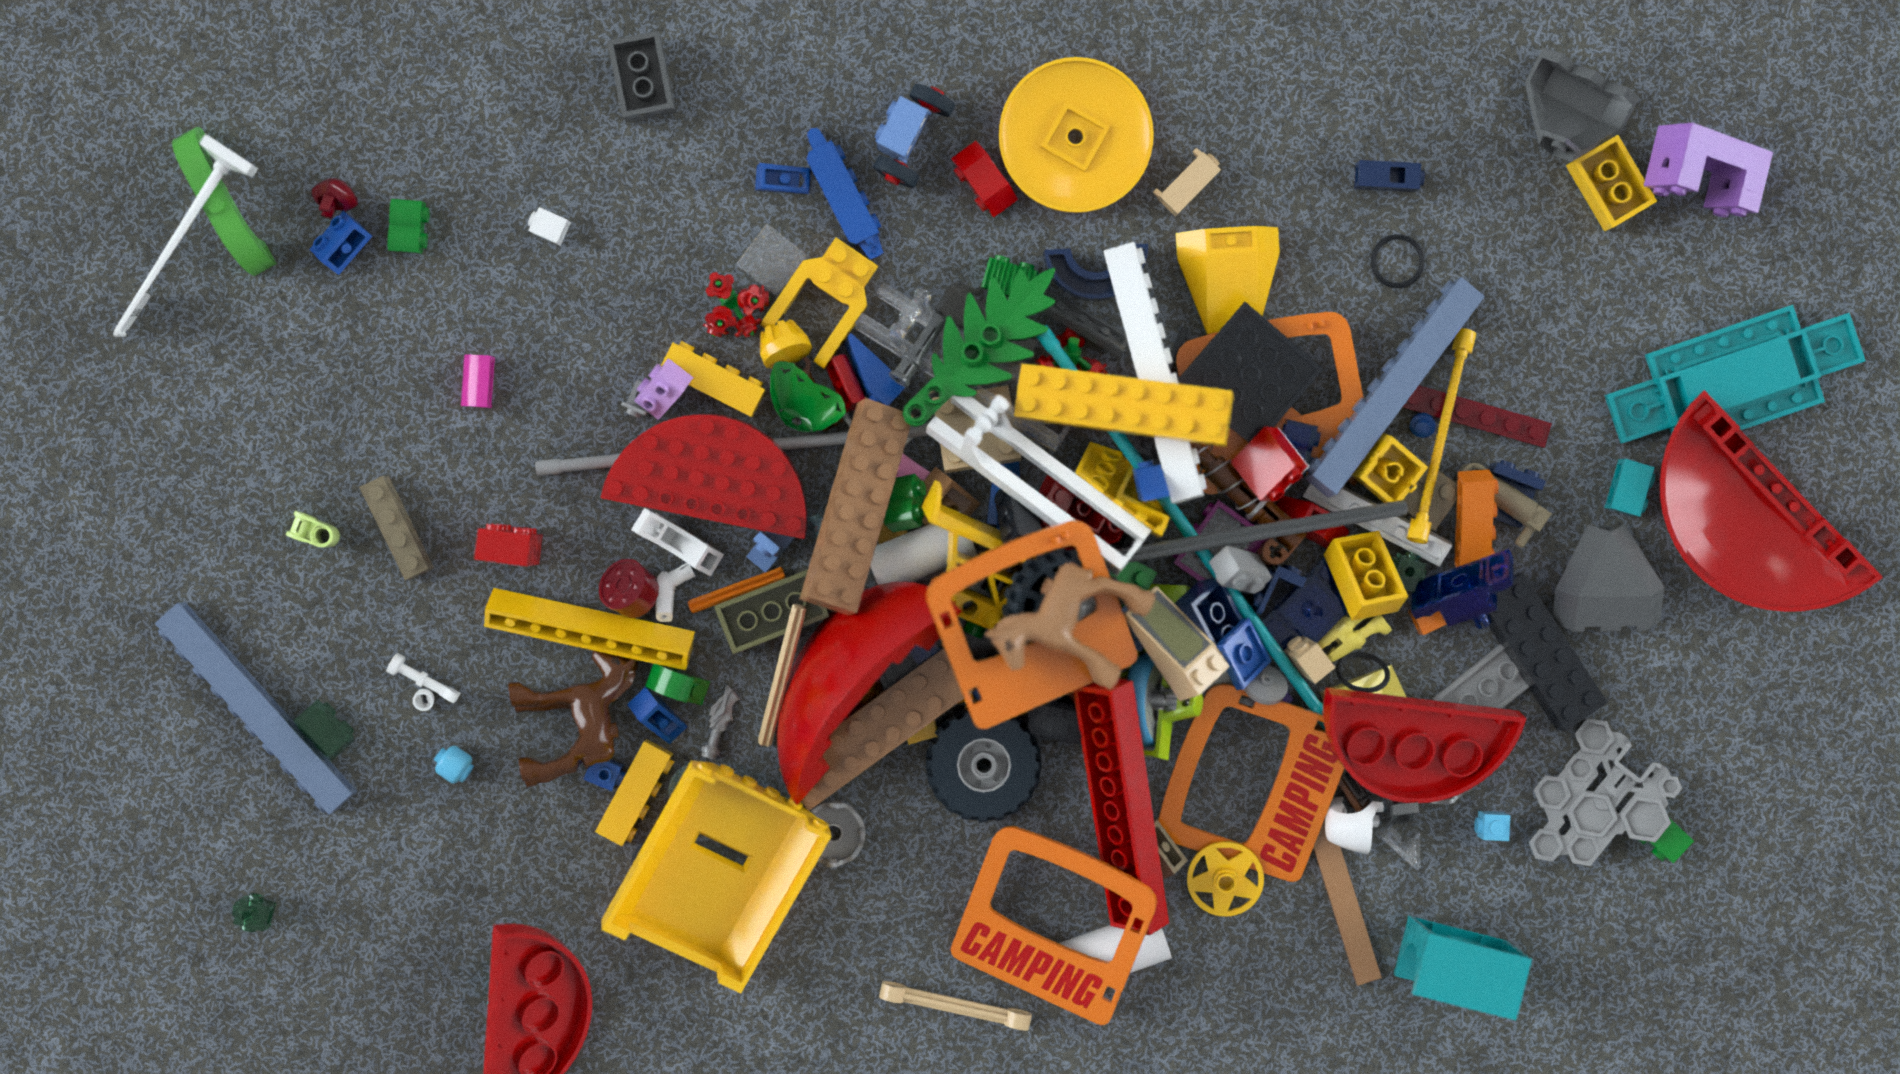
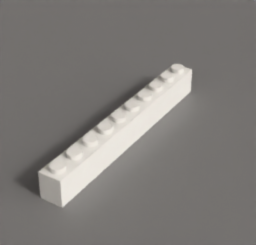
M1132 242L1105 250L1104 255L1138 379L1179 384L1176 373L1171 374L1169 364L1173 363L1169 347L1164 349L1162 339L1166 338L1162 322L1157 324L1155 314L1159 313L1158 305L1155 298H1150L1148 291L1149 288H1152L1149 273L1144 274L1141 264L1146 263L1142 248L1137 249L1135 243ZM1154 437L1171 502L1178 504L1203 497V490L1207 489L1204 474H1198L1196 464H1200L1197 449H1191L1190 442Z

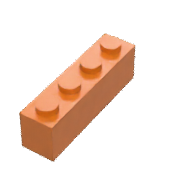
M1489 469L1458 471L1454 564L1459 575L1491 573V563L1495 562L1492 541L1496 540V528L1493 525V518L1497 517V504L1494 502V495L1498 494L1499 486L1498 480L1494 479Z

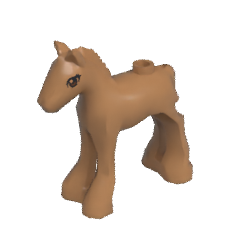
M1066 563L1059 568L1058 573L1053 579L1047 578L1041 589V593L1045 594V597L1037 613H1021L1020 615L1016 614L1005 617L997 624L995 629H991L985 635L992 638V643L996 645L1011 670H1021L1024 666L1025 643L1027 641H1036L1049 649L1069 653L1081 659L1087 665L1094 682L1107 689H1112L1121 673L1120 666L1112 663L1100 652L1081 643L1072 635V631L1077 623L1080 603L1098 594H1112L1121 598L1129 611L1145 617L1154 604L1155 593L1142 590L1132 584L1115 581L1108 577L1098 576L1092 579L1093 569H1082L1073 563Z

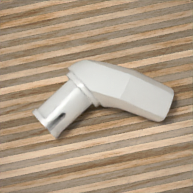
M688 563L668 573L667 571H662L657 576L659 594L655 602L656 619L660 622L672 621L675 587L696 577Z

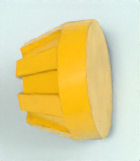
M790 319L787 322L784 320L777 321V325L774 326L768 325L765 327V331L760 333V356L766 368L772 369L774 363L778 361L799 362L812 350V345L806 333Z

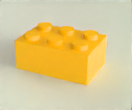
M1619 135L1614 136L1565 165L1604 231L1614 228L1657 202L1650 188L1644 187L1645 179Z
M1379 531L1333 539L1323 554L1352 621L1398 612L1408 598Z

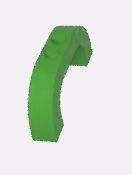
M195 127L172 141L177 161L196 197L214 170L209 153L200 144L205 136L203 129L200 127ZM220 179L202 208L234 259L246 272L256 276L277 263L265 241L260 240L251 231L222 179Z

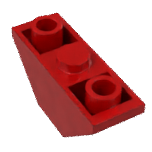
M1282 496L1277 503V506L1292 519L1330 513L1311 502ZM1345 526L1309 531L1305 537L1327 549L1333 539L1347 537L1349 530Z

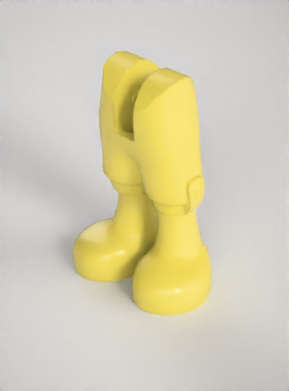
M1382 615L1374 616L1361 629L1354 631L1353 629L1364 619L1352 621L1350 616H1342L1337 618L1336 623L1326 630L1315 642L1323 649L1336 640L1338 645L1326 653L1329 660L1334 662L1355 649H1361L1366 642L1365 638L1376 633L1387 635L1392 629Z

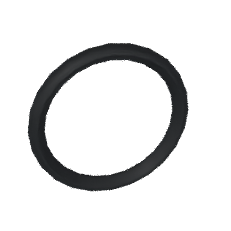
M1393 234L1381 239L1374 247L1371 254V268L1375 277L1382 284L1391 288H1403L1413 284L1420 277L1424 268L1425 258L1420 245L1414 239L1402 234ZM1395 239L1404 240L1412 244L1419 256L1417 272L1411 279L1402 283H1393L1384 279L1376 266V256L1379 249L1388 241Z
M1349 653L1340 658L1336 664L1338 679L1346 687L1354 691L1377 692L1383 689L1390 680V671L1387 665L1380 658L1370 653ZM1350 658H1369L1383 668L1385 677L1383 682L1375 687H1358L1349 683L1343 677L1341 667Z

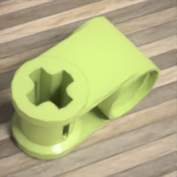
M294 512L296 517L290 531L286 533L288 537L322 548L333 547L339 542L340 533L335 526L320 521L306 513ZM325 529L328 530L330 535L326 543L321 539V533Z

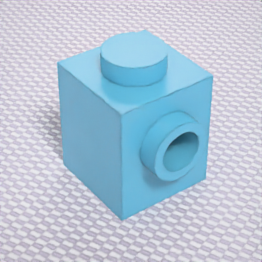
M1478 811V818H1475L1474 822L1475 833L1483 840L1509 841L1510 815L1505 812Z

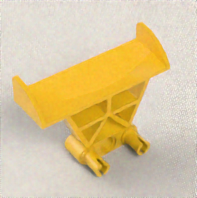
M934 481L921 507L930 523L949 531L947 571L956 567L957 562L962 564L974 558L957 551L958 535L990 548L989 550L1003 545L999 529L942 505V486L940 482ZM1000 570L986 577L991 598L967 588L954 594L951 600L962 610L959 617L987 629H995L997 624L1005 618L1002 608L1004 604H1007V598L1004 597L1006 587L1010 588L1013 580H1011L1013 574ZM994 578L1008 584L999 593L997 592ZM967 601H974L971 607L963 608Z

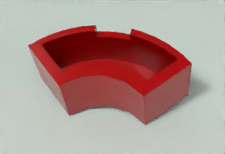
M974 141L951 158L956 166L953 172L961 183L966 181L977 198L974 201L982 212L987 210L994 218L1018 200L1008 181L1003 177L988 153L977 141Z

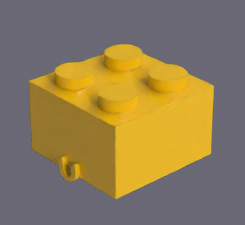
M1383 433L1353 472L1352 476L1382 502L1389 503L1403 500L1408 493L1414 492L1417 488L1416 482L1424 474L1428 466L1394 437Z

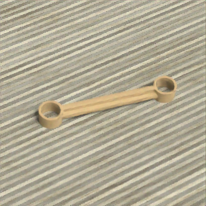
M882 981L879 998L893 1003L905 1002L1001 1023L1007 1027L1023 1031L1029 1030L1032 1014L1024 1010L995 1007L913 989L891 981Z

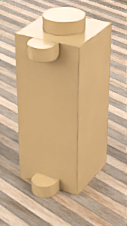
M1195 148L1193 154L1197 158L1163 193L1157 188L1153 191L1157 199L1175 217L1221 171L1218 167L1220 163L1210 153L1206 155Z

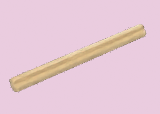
M793 604L758 737V743L761 746L769 747L773 742L806 613V608L803 605Z

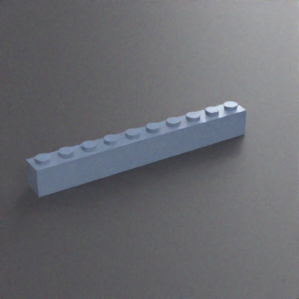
M1460 277L1453 282L1449 280L1440 290L1442 296L1438 301L1435 299L1427 307V316L1424 320L1420 319L1411 329L1413 334L1409 340L1406 338L1400 343L1396 349L1399 353L1394 359L1390 358L1381 369L1384 373L1379 379L1375 378L1367 387L1369 393L1364 399L1361 397L1352 407L1354 413L1349 419L1346 417L1337 427L1339 433L1336 437H1331L1322 447L1324 453L1319 459L1316 457L1307 468L1309 473L1304 479L1329 498L1338 494L1485 297L1464 278Z
M186 602L175 604L155 623L159 628L158 633L160 636L175 645L176 653L183 660H188L194 666L193 671L200 679H206L211 685L210 690L216 697L223 698L229 705L227 707L228 710L235 717H240L246 723L245 728L252 736H258L263 742L262 747L271 756L275 755L281 762L279 765L283 771L289 775L292 774L298 780V787L315 799L314 804L321 812H327L330 815L357 792L352 784Z

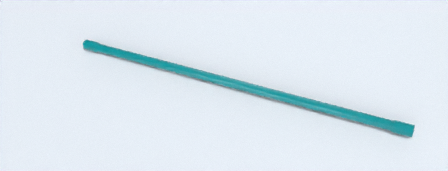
M1049 327L1047 333L1036 336L1061 369L1079 371ZM1107 431L1132 467L1138 468V463L1144 462V459L1125 433ZM1170 496L1157 499L1184 538L1198 535L1179 507L1171 502ZM1209 549L1195 551L1215 578L1216 574L1209 563L1214 555ZM1226 587L1243 618H1250L1265 649L1310 711L1323 715V703L1316 697L1241 592L1237 589ZM1317 721L1325 731L1324 722Z

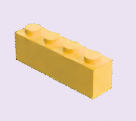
M683 341L679 345L674 342L672 343L661 366L669 358L693 377L688 384L689 386L753 418L767 391L761 388L763 382L751 376L748 380L740 377L741 371L728 364L725 369L716 364L718 359L706 353H703L702 357L693 353L695 348Z
M648 739L643 742L595 831L596 833L620 846H623L626 841L631 843L638 830L634 827L638 818L644 819L650 806L646 805L650 796L656 797L662 786L658 782L663 773L668 775L675 762L671 760L674 753Z

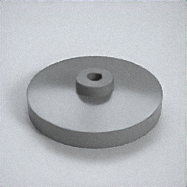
M1267 665L1244 688V691L1251 699L1258 703L1274 705L1283 700L1288 690V684L1280 671Z

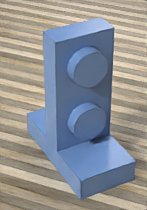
M759 531L753 539L757 544L746 557L766 573L793 542L795 537Z

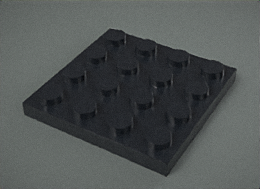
M1243 302L1178 378V382L1182 385L1232 391L1234 398L1229 427L1249 443L1264 427H1274L1324 369L1249 304Z

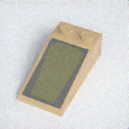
M1157 586L1153 587L1150 592L1155 593V601L1149 613L1143 617L1127 610L1124 613L1125 620L1179 701L1198 696L1230 666L1217 646Z

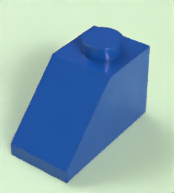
M1153 460L1139 462L1138 468L1132 469L1138 500L1149 501L1170 496L1161 464H1154Z
M646 686L627 704L639 722L668 744H671L688 727L660 697Z

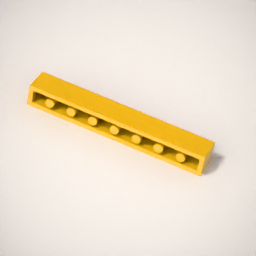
M493 588L485 607L484 627L685 671L693 650L695 631L636 618H628L622 615Z

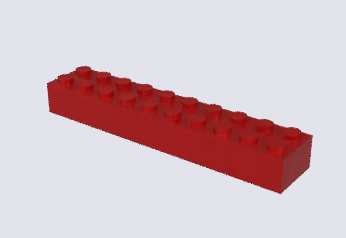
M1119 678L1112 689H1107L1096 682H1092L1073 692L1079 728L1082 735L1081 742L1099 856L1101 861L1148 885L1154 892L1157 900L1156 910L1145 934L1150 936L1169 924L1134 685L1132 680ZM1104 887L1110 926L1125 929L1133 906L1130 901ZM1136 917L1131 928L1140 932L1144 921Z

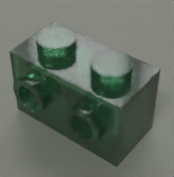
M317 699L295 718L294 722L297 728L331 762L354 742V736L352 735L354 730L345 720L340 722L334 716L336 711L329 703L325 702L322 704Z

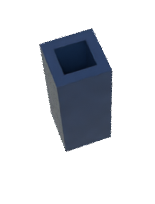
M1359 160L1355 163L1354 189L1416 192L1420 189V186L1424 185L1425 171L1421 170L1422 163Z

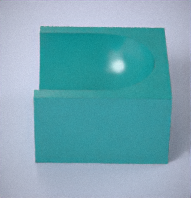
M1408 916L1393 975L1414 981L1413 995L1517 1020L1532 959L1507 940Z

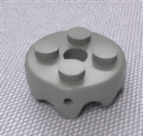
M826 801L818 804L810 812L817 818L824 820L829 827L837 826L841 831V836L838 839L829 840L818 862L827 867H838L852 861L861 851L865 841L866 833L862 817L856 809L844 802Z

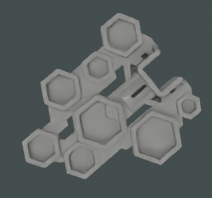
M1587 718L1575 732L1580 750L1568 761L1558 777L1545 775L1533 790L1540 808H1544L1549 820L1545 827L1539 829L1528 842L1535 859L1553 862L1559 855H1569L1572 863L1591 866L1616 834L1622 835L1626 831L1630 839L1655 843L1671 824L1665 810L1668 805L1666 797L1675 798L1682 790L1678 777L1671 776L1665 766L1655 762L1651 763L1640 777H1637L1628 768L1619 763L1632 746L1628 738L1622 733L1612 732L1607 721ZM1602 762L1607 776L1594 792L1587 791L1586 789L1598 776L1596 768ZM1622 776H1625V778H1624V779L1620 782V784L1615 788L1614 786H1615V784L1619 781V779H1620ZM1627 793H1635L1619 814H1617L1615 808ZM1567 814L1572 827L1565 835H1560L1559 829L1565 823L1563 817Z

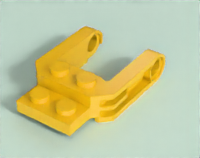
M835 237L822 258L802 261L762 320L760 326L764 329L768 325L774 326L783 314L785 315L806 282L811 280L816 287L841 304L849 306V309L813 361L825 369L868 307L864 288L879 266Z

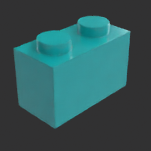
M1618 459L1604 508L1629 516L1640 517L1648 505V498L1646 496L1648 489L1652 488L1655 481V474H1653L1655 467L1628 459Z

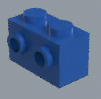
M343 210L332 219L330 226L325 232L314 240L310 251L323 264L339 275L371 239L372 235Z

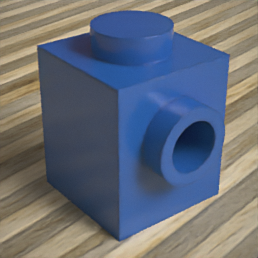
M612 759L607 762L596 763L587 769L583 780L613 791L616 786H620L626 775V772L622 771L624 764Z

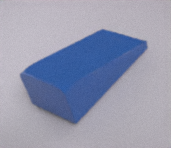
M760 163L756 169L755 190L809 194L811 168ZM800 174L804 178V183L801 187H799Z

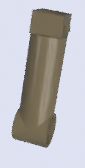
M1466 463L1458 471H1469L1472 468L1475 470L1487 469L1478 463ZM1491 473L1494 479L1498 480L1499 491L1498 494L1494 495V502H1496L1497 508L1525 526L1515 541L1517 546L1523 548L1533 532L1541 531L1552 513Z

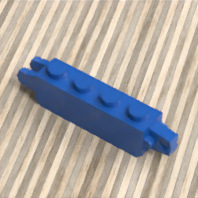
M817 127L811 128L807 132V139H809L808 142L813 150L808 152L807 161L850 245L860 246L869 260L881 256L884 252L878 235H880L878 228L882 226L875 213L870 215L866 207L870 203L864 191L858 192L854 184L858 181L851 167L846 169L842 161L846 156L839 144L834 146L832 140L827 142Z

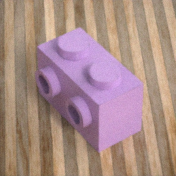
M669 358L662 366L657 364L648 375L651 377L650 380L646 377L636 389L640 393L634 400V402L658 420L680 397L693 378Z

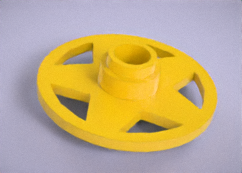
M1219 841L1205 846L1193 857L1187 871V885L1192 899L1204 911L1216 916H1235L1247 911L1259 899L1264 886V873L1259 859L1250 849L1236 842ZM1217 848H1233L1242 852L1228 860ZM1205 856L1208 870L1193 877L1196 864ZM1252 862H1254L1258 872V885H1255L1245 876ZM1196 892L1212 893L1214 908L1204 903ZM1234 896L1250 899L1242 906L1228 910Z

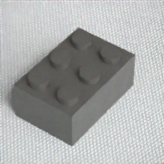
M659 31L607 41L622 118L626 123L677 113L663 41Z

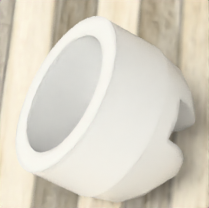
M429 689L418 690L413 697L414 707L420 711L429 710L435 700L433 692ZM423 695H426L428 703H424Z

